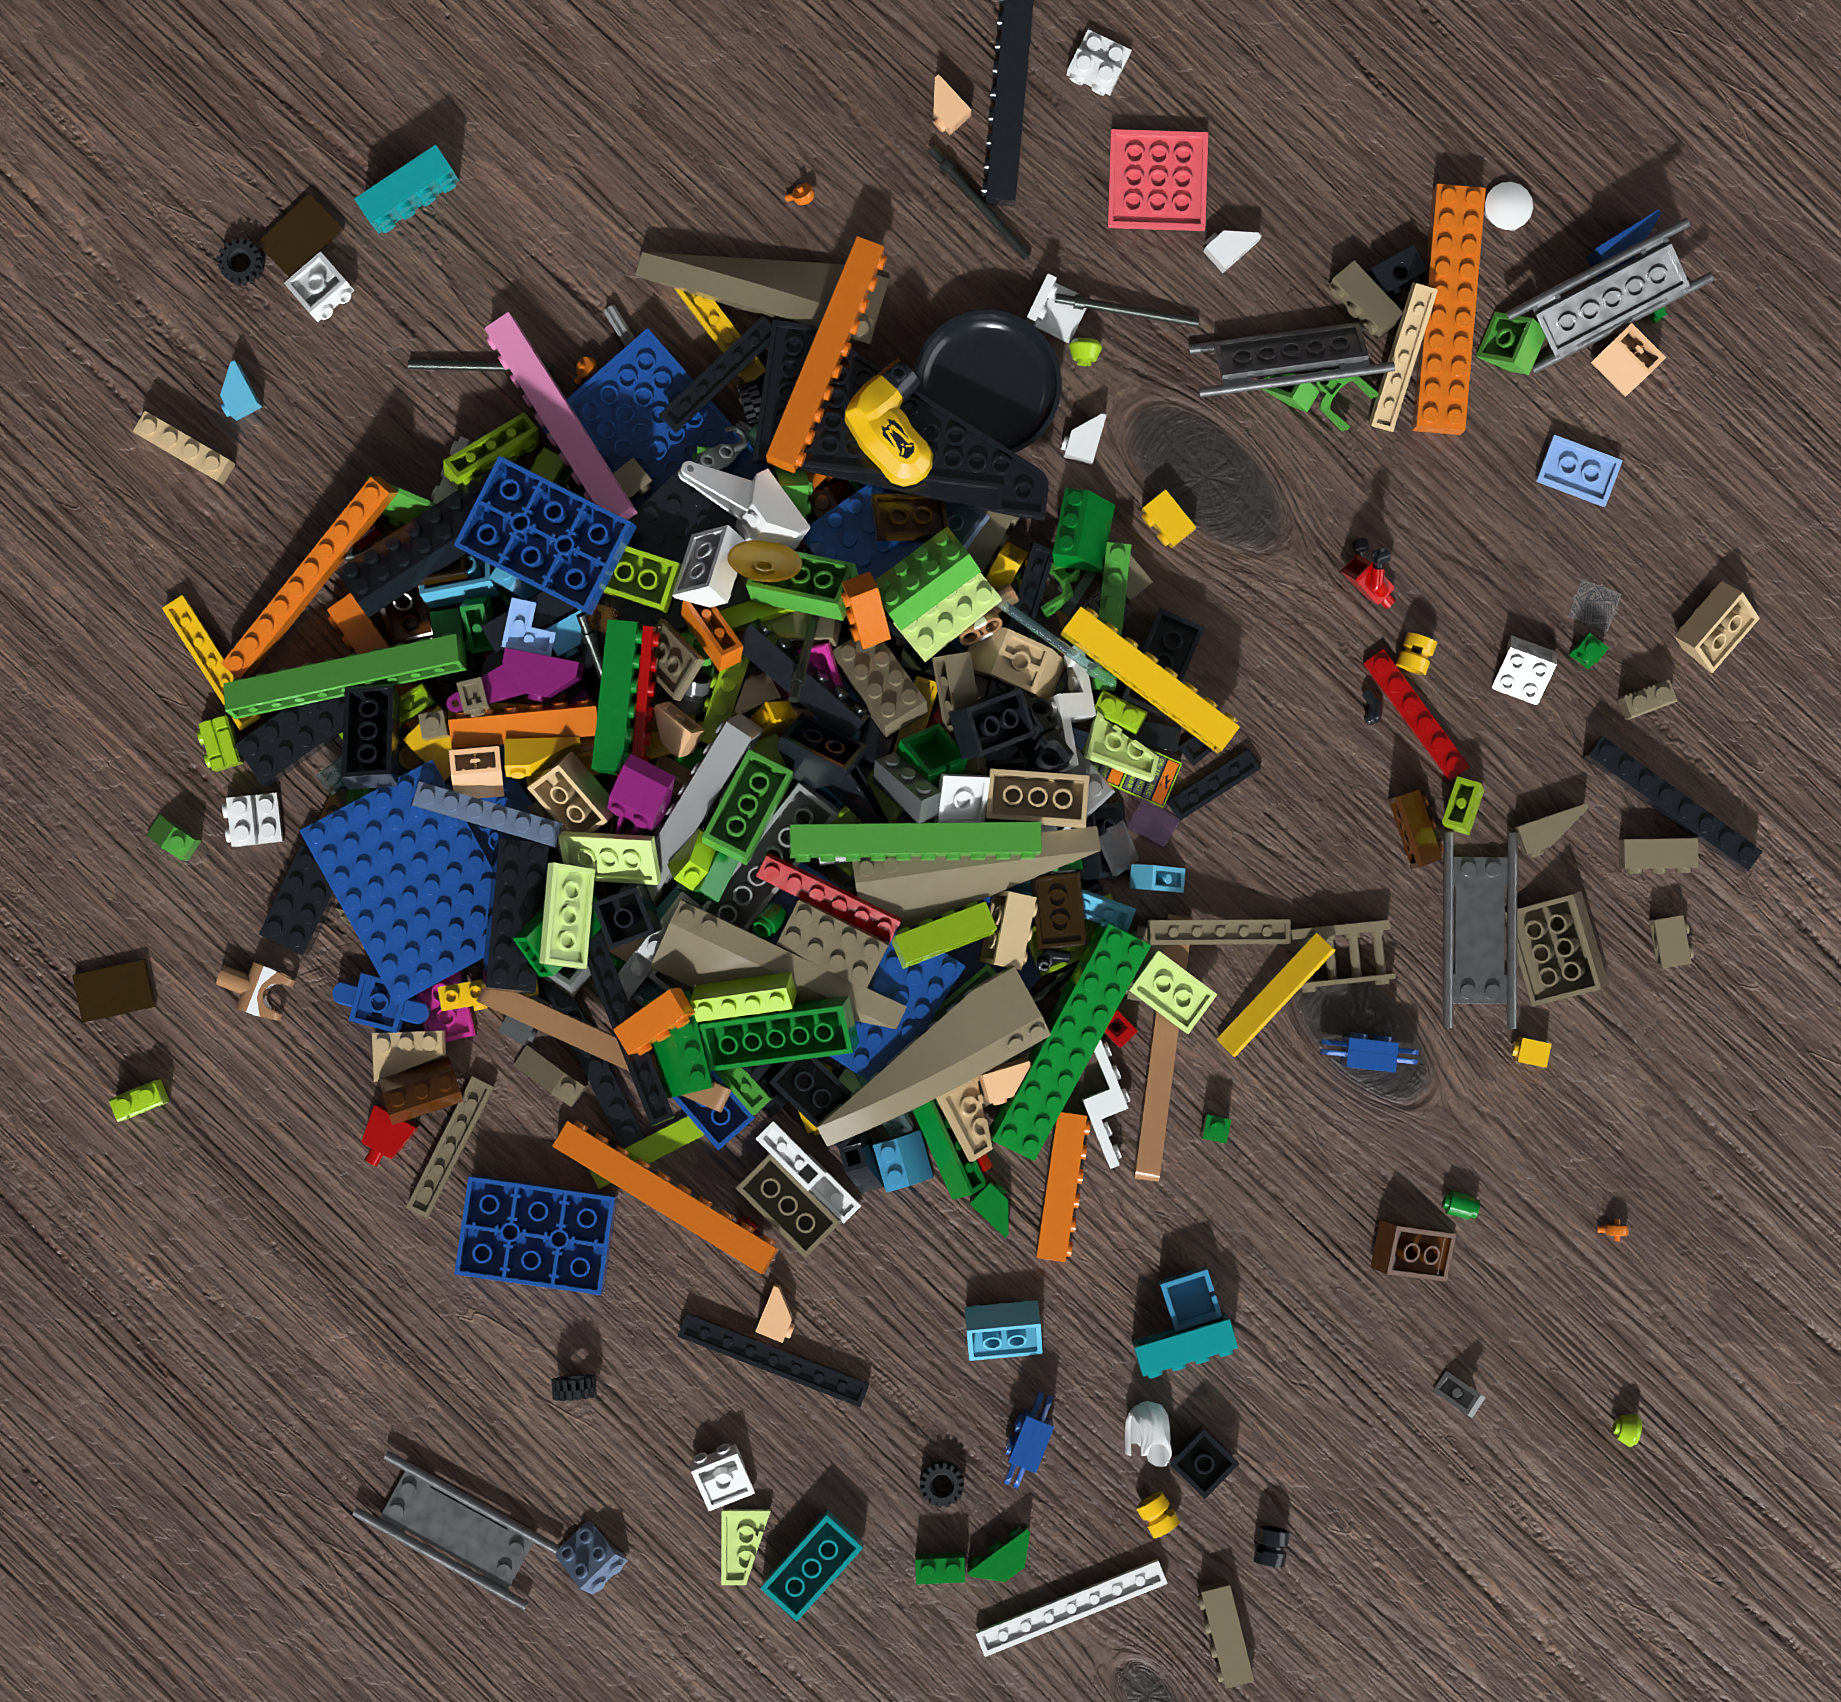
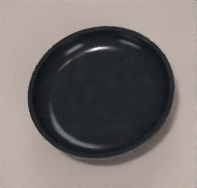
M970 311L946 321L924 343L916 359L913 371L920 381L916 391L1014 453L1031 445L1045 432L1056 414L1061 398V370L1052 346L1045 336L1031 323L1019 316L1004 311Z

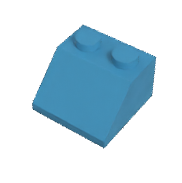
M920 1130L873 1143L886 1193L933 1178Z

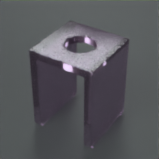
M1143 798L1128 821L1126 828L1157 846L1164 847L1180 820Z

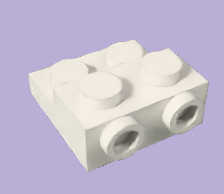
M1088 29L1070 63L1067 76L1078 85H1083L1084 83L1092 87L1091 90L1099 95L1104 96L1107 94L1110 96L1132 50Z
M321 251L284 282L287 288L317 322L331 317L333 309L338 304L347 303L351 298V293L355 291Z
M279 793L226 798V803L222 805L224 818H228L229 828H225V837L227 842H231V847L284 841Z
M722 1444L716 1449V1452L709 1455L707 1453H699L690 1462L691 1473L709 1511L755 1494L754 1487L736 1444L732 1446Z

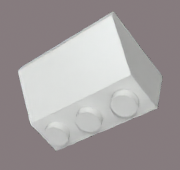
M729 525L692 534L672 596L706 607L728 603L737 572L729 565L727 555L732 547L745 540Z

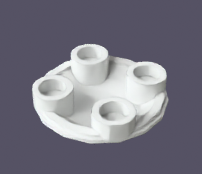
M1514 182L1500 183L1487 194L1484 215L1496 227L1515 231L1523 226L1531 217L1533 210L1532 197L1528 190L1520 184Z

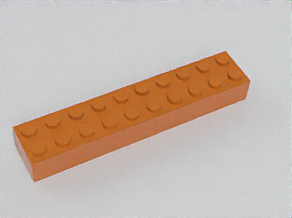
M1437 184L1432 191L1426 260L1428 271L1425 273L1424 285L1438 289L1418 354L1412 431L1461 435L1466 429L1486 188Z

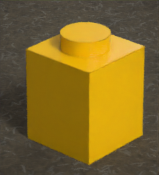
M1518 1037L1517 1041L1513 1042L1511 1055L1514 1056L1513 1061L1547 1068L1551 1043Z

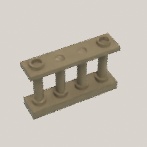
M1390 920L1291 930V940L1296 939L1297 944L1300 945V950L1316 933L1320 934L1333 948V940H1336L1335 935L1345 934V939H1348L1352 977L1337 978L1334 952L1326 960L1328 980L1313 981L1312 975L1301 987L1302 993L1315 992L1318 986L1375 981V985L1390 984L1389 979H1395L1396 974H1386L1382 935H1385L1384 930H1391ZM1369 932L1373 938L1376 975L1362 976L1358 938H1360V933Z

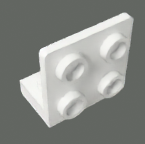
M1047 274L1026 321L1037 329L1066 343H1070L1087 308L1079 310L1073 309V306L1055 303L1056 293L1075 296L1078 293L1057 284V277Z
M1511 635L1507 644L1506 657L1493 682L1492 688L1537 705L1557 665V652Z

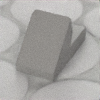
M1445 1371L1433 1392L1471 1418H1473L1486 1398L1448 1371Z

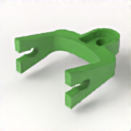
M1359 376L1326 380V385L1321 384L1320 381L1313 382L1314 386L1324 393L1319 403V409L1342 432L1348 430L1351 426L1330 409L1331 402L1337 392L1345 384L1352 381L1370 399L1377 397L1379 394Z
M1052 563L1049 574L1061 585L1062 594L1041 606L1046 619L1050 618L1073 597V589L1070 583H1076L1080 580V569L1057 567ZM1022 572L1015 576L1018 583Z

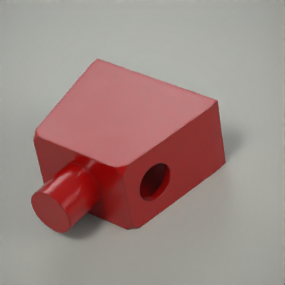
M380 1104L375 1105L361 1143L370 1147L364 1160L377 1167L383 1155L389 1159L395 1158L418 1130L419 1126L409 1120L392 1125L387 1108Z

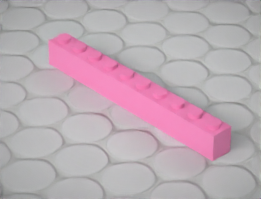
M507 312L486 326L484 329L489 335L486 337L487 342L493 350L498 349L501 354L498 357L500 363L505 369L509 368L513 373L510 376L512 382L518 389L521 387L525 392L522 395L524 401L529 408L534 407L537 411V414L534 416L542 428L546 426L550 433L547 434V437L554 447L558 445L562 452L559 456L566 466L571 465L574 470L571 475L579 486L583 484L586 492L583 493L585 498L626 520L638 514L515 318Z

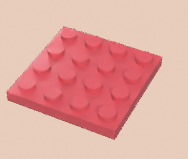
M1111 129L1108 228L1205 231L1208 132Z

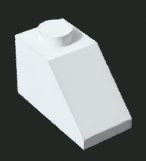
M1223 231L1219 235L1214 233L1206 240L1207 246L1204 249V253L1224 273L1259 242L1261 235L1258 232Z
M1100 414L1073 429L1070 437H1064L1061 450L1066 451L1064 458L1092 465L1106 419L1105 414Z

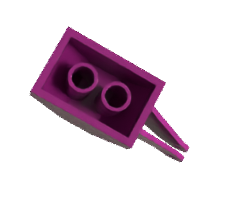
M505 648L503 664L481 678L489 704L528 694V699L546 703V698L554 699L581 681L585 665L576 661ZM456 692L447 699L446 704L450 711L458 713L463 711L459 692ZM458 700L459 705L454 707V701Z
M630 754L609 796L608 809L616 816H619L615 834L625 835L629 820L635 824L630 835H640L643 828L650 831L656 829L667 816L666 813L670 807L675 776Z

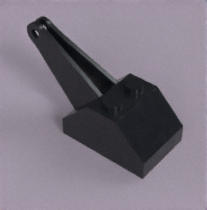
M801 713L780 736L777 746L789 770L793 771V778L814 789L825 786L864 824H888V819L858 764L864 757L868 745Z

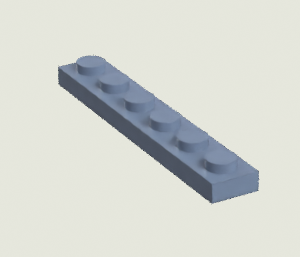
M420 781L412 803L413 806L552 847H557L558 835L563 827V823Z

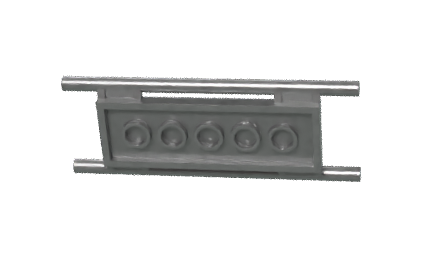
M1687 218L1672 224L1506 312L1510 321L1532 309L1553 352V354L1534 363L1532 369L1535 374L1714 281L1712 274L1708 272L1688 282L1672 243L1668 239L1690 227ZM1641 252V256L1589 282L1588 284L1570 292L1569 294L1560 297V294L1580 285L1581 283L1599 275L1600 273L1620 264L1621 262Z
M1361 321L1188 345L1189 354L1215 351L1223 385L1199 388L1200 398L1395 371V363L1393 361L1370 365L1369 354L1362 331L1366 330ZM1340 367V369L1253 380V378Z
M1444 832L1443 1028H1453V1004H1507V1029H1517L1518 833H1508V857H1454V832ZM1505 887H1508V899H1507V975H1504V952H1505ZM1453 905H1454V974H1453Z
M388 1450L383 1459L404 1470L403 1476L379 1518L359 1507L355 1509L352 1516L516 1607L525 1610L529 1602L508 1590L533 1543L553 1554H556L560 1545ZM408 1531L414 1534L415 1536L423 1539L424 1541L432 1544L433 1546L441 1549L442 1551L450 1554L451 1556L479 1570L483 1573V1575H480L472 1571L471 1569L463 1566L462 1564L454 1561L453 1559L445 1556L444 1554L409 1536L405 1532Z

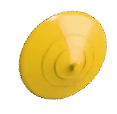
M758 540L744 541L732 547L727 555L728 563L733 570L746 578L761 582H778L790 579L797 575L802 568L800 556L790 547L780 543Z

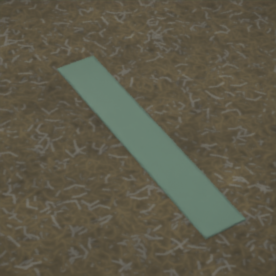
M1086 571L1074 590L1073 597L1067 601L1061 610L1063 613L1070 616L1097 572Z

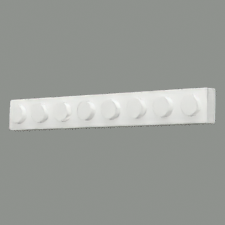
M1156 1559L975 1633L986 1657L1168 1583L1160 1563Z

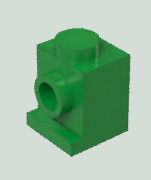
M1588 633L1580 639L1569 656L1589 670L1592 665L1599 662L1609 647Z

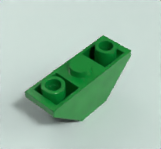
M1027 1524L1022 1528L1020 1525L1015 1527L1008 1533L1010 1537L1003 1542L998 1540L988 1548L989 1552L983 1557L981 1555L974 1557L968 1563L970 1565L967 1568L969 1576L1006 1582L1024 1569L1030 1538V1529Z

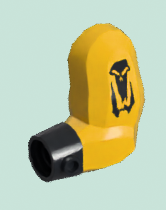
M895 358L858 390L845 410L844 419L862 451L881 469L885 477L893 484L909 486L917 484L926 478L932 469L933 452L928 443L914 430L907 416L900 409L901 404H905L918 388L920 381L904 362Z

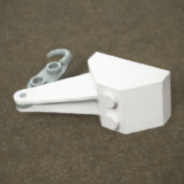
M734 426L725 428V432H734L739 436L740 441L738 443L719 444L698 454L694 462L686 461L683 463L678 471L679 478L736 517V529L745 541L758 540L780 543L795 550L811 528L769 469L757 473L752 481L719 471L730 465L737 455L747 447L748 438L742 429Z

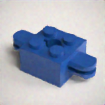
M361 973L358 984L343 981L338 983L333 989V998L338 1004L352 1007L348 1020L351 1022L399 1033L402 1030L404 1021L421 1024L428 1020L430 1016L429 1005L424 1001L409 998L396 1005L381 977L377 975Z
M1350 1032V1036H1343L1342 1041L1321 1039V1044L1342 1046V1050L1320 1049V1054L1341 1056L1340 1065L1344 1067L1396 1073L1397 1062L1418 1064V1059L1397 1057L1398 1053L1419 1055V1050L1400 1048L1399 1043L1392 1042L1393 1037L1374 1035V1039H1368V1034Z
M1041 1391L1038 1392L1031 1411L1025 1409L1023 1414L1019 1413L1014 1423V1431L1016 1433L1014 1437L1009 1436L1005 1446V1454H1007L1010 1465L1003 1483L1009 1485L1016 1466H1019L1012 1486L1017 1489L1025 1469L1034 1473L1037 1472L1054 1429L1053 1420L1046 1417L1053 1396H1047L1040 1414L1037 1413L1044 1393Z

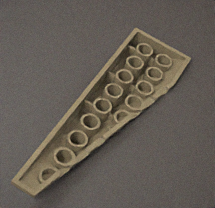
M642 252L635 276L767 318L812 324L819 329L845 265ZM876 275L878 283L875 291H870L867 297L869 299L868 308L865 314H860L858 319L861 322L856 335L852 334L849 343L867 349L871 342L889 282L888 278Z
M1097 826L1041 832L1042 852L1039 855H1035V859L1029 860L1020 859V855H1011V859L997 860L996 856H986L984 860H971V856H961V860H946V856H936V860L923 861L921 857H911L909 861H896V857H886L885 861H871V857H861V861L852 862L857 897L902 918L897 930L906 927L911 929L919 926L918 924L926 919L932 918L934 920L941 917L945 912L950 910L956 911L971 902L980 901L1022 882L1029 881L1044 873L1051 872L1061 866L1101 851Z
M683 899L680 900L650 965L651 968L693 988L696 985L791 972L797 990L794 1003L849 996L855 1021L897 1029L907 1006L869 988L865 990L795 953Z
M1012 965L964 994L965 997L958 1004L950 1006L946 1010L947 1013L937 1022L933 1021L928 1026L929 1029L920 1037L916 1036L887 1062V1066L881 1072L873 1074L869 1078L870 1081L860 1090H855L851 1094L852 1097L846 1103L838 1105L821 1120L816 1127L826 1146L828 1147L909 1112L965 1084L1051 1036L1039 1009L1015 966Z

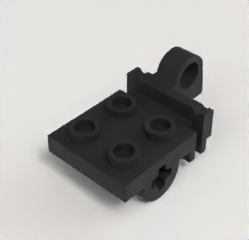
M1023 689L1036 733L1035 736L1016 743L1024 755L1029 758L1025 765L1028 769L1037 767L1041 772L1046 773L1065 769L1074 753L1060 736L1063 731L1062 728L1056 729L1058 723L1056 721L1050 723L1047 720L1051 713L1050 704L1040 697L1030 698ZM1044 760H1049L1052 765L1045 763Z

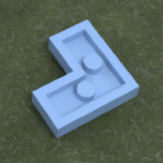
M511 597L501 647L551 657L556 632L531 627L536 602Z

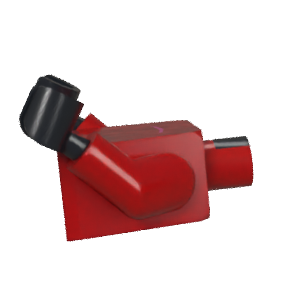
M1366 538L1356 539L1352 544L1356 555L1340 572L1368 600L1377 605L1381 604L1387 609L1396 601V598L1391 594L1395 587L1384 575L1385 568L1382 567V563L1390 561V553L1385 551L1384 548L1375 550L1372 553L1373 562L1362 556V552L1369 550L1368 540Z

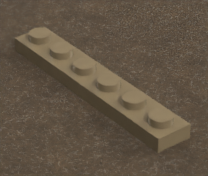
M1291 919L1147 920V942L1151 945L1291 944Z
M475 1076L471 1077L462 1095L463 1102L458 1103L406 1206L407 1209L426 1219L430 1217L495 1086Z

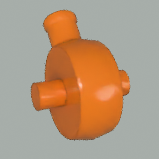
M799 184L792 193L785 194L786 202L794 200L798 205L809 204L815 196L814 189L810 184Z
M585 356L578 361L576 366L578 376L574 380L577 385H581L584 379L589 380L596 374L598 368L596 360Z
M1614 1219V1224L1598 1225L1597 1231L1598 1233L1614 1236V1241L1619 1242L1620 1236H1628L1629 1227L1628 1225H1620L1621 1219Z

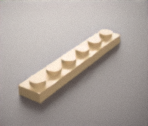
M1412 282L1388 362L1394 361L1395 371L1384 373L1368 425L1391 432L1394 431L1438 289Z

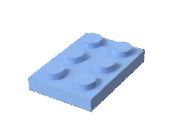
M1553 435L1535 482L1605 507L1623 460Z

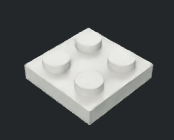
M940 773L938 790L941 792L939 815L935 817L934 822H985L990 777L987 775Z

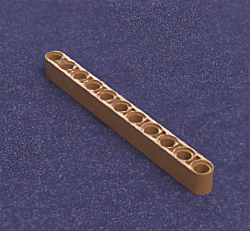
M1167 915V920H1193L1189 916ZM1165 945L1163 954L1185 971L1187 970L1190 945ZM1156 1010L1152 1028L1134 1179L1159 1182L1179 1028Z
M481 989L476 1000L477 1002L629 1071L614 1035L522 993ZM649 1052L660 1079L655 1054ZM713 1081L714 1088L682 1096L722 1112L732 1090Z

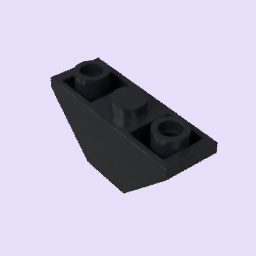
M866 1130L855 1135L841 1151L839 1150L845 1173L861 1193L884 1187L870 1132Z

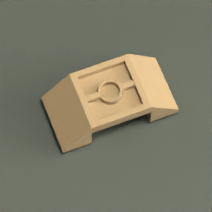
M1001 627L996 633L986 639L969 645L966 651L971 653L974 674L981 677L989 675L1016 688H1022L1030 698L1040 697L1045 700L1051 698L1065 666L1064 659L1052 648L1004 627Z

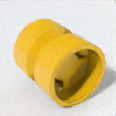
M1408 632L1403 643L1405 651L1400 652L1396 666L1415 674L1426 675L1430 665L1428 657L1433 656L1437 642L1423 635ZM1416 649L1422 651V653L1420 655L1414 653L1413 650Z
M1162 1491L1147 1497L1136 1506V1510L1142 1520L1148 1521L1146 1526L1153 1538L1167 1534L1181 1522L1175 1511L1168 1509L1170 1503Z

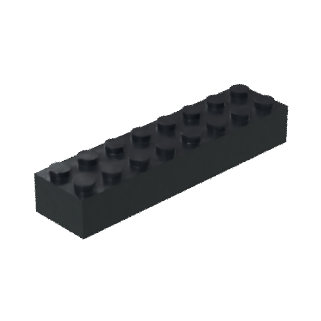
M492 468L337 569L352 596L368 618L421 584L423 578L430 574H436L466 554V552L454 546V543Z

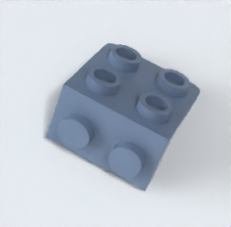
M590 1521L585 1522L555 1554L579 1589L592 1595L602 1590L605 1583L613 1575L618 1574L622 1570L623 1565L628 1561L623 1553L609 1545L594 1523Z

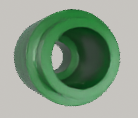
M776 903L767 904L754 919L753 931L755 934L764 939L772 937L787 920L784 908Z
M1451 1190L1449 1194L1444 1195L1442 1208H1445V1213L1468 1220L1470 1218L1476 1219L1480 1209V1200L1475 1199L1473 1195Z

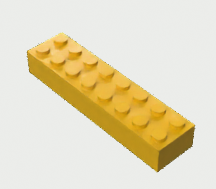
M1080 607L1063 629L1061 636L1216 753L1221 752L1240 728L1236 724L1238 720L1228 712L1223 714L1217 710L1218 705L1210 698L1206 697L1203 699L1197 695L1198 689L1190 683L1186 682L1183 684L1176 679L1178 674L1169 667L1163 669L1156 664L1159 660L1149 652L1143 654L1137 649L1139 645L1131 638L1126 637L1123 639L1117 634L1119 630L1111 623L1106 622L1104 624L1098 620L1099 615L1089 607L1086 609Z

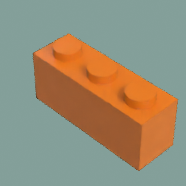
M870 571L843 581L844 592L841 593V598L844 606L849 608L845 613L850 625L853 624V627H850V632L854 641L859 640L862 648L866 649L891 639L879 589Z
M683 600L681 617L720 672L741 662L743 645L717 607H706Z
M680 987L667 990L613 1030L628 1055L635 1053L643 1055L652 1049L651 1044L656 1040L661 1042L671 1035L669 1031L676 1027L678 1029L689 1023V1017L696 1012Z

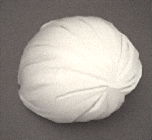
M1150 1401L1142 1402L1134 1406L1126 1419L1125 1454L1131 1456V1444L1136 1443L1141 1446V1456H1147L1151 1464L1160 1467L1167 1466L1172 1456L1168 1414L1161 1404Z

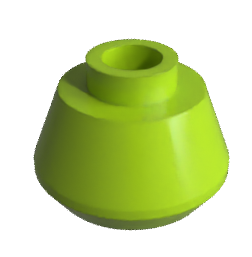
M1076 338L1070 342L1069 348L1072 359L1077 361V365L1091 366L1092 362L1097 361L1102 345L1095 339Z
M1637 1414L1621 1415L1618 1419H1615L1612 1425V1433L1615 1434L1616 1439L1628 1447L1638 1443L1642 1431V1419Z

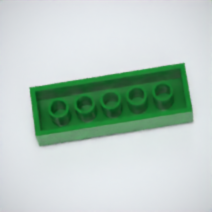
M607 619L592 758V769L601 774L619 775L624 763L632 754L643 627L638 622Z
M849 996L794 1003L793 1008L785 1012L773 1011L762 1015H744L735 1019L723 1018L713 1022L702 1021L699 1024L710 1071L853 1053L859 1044Z

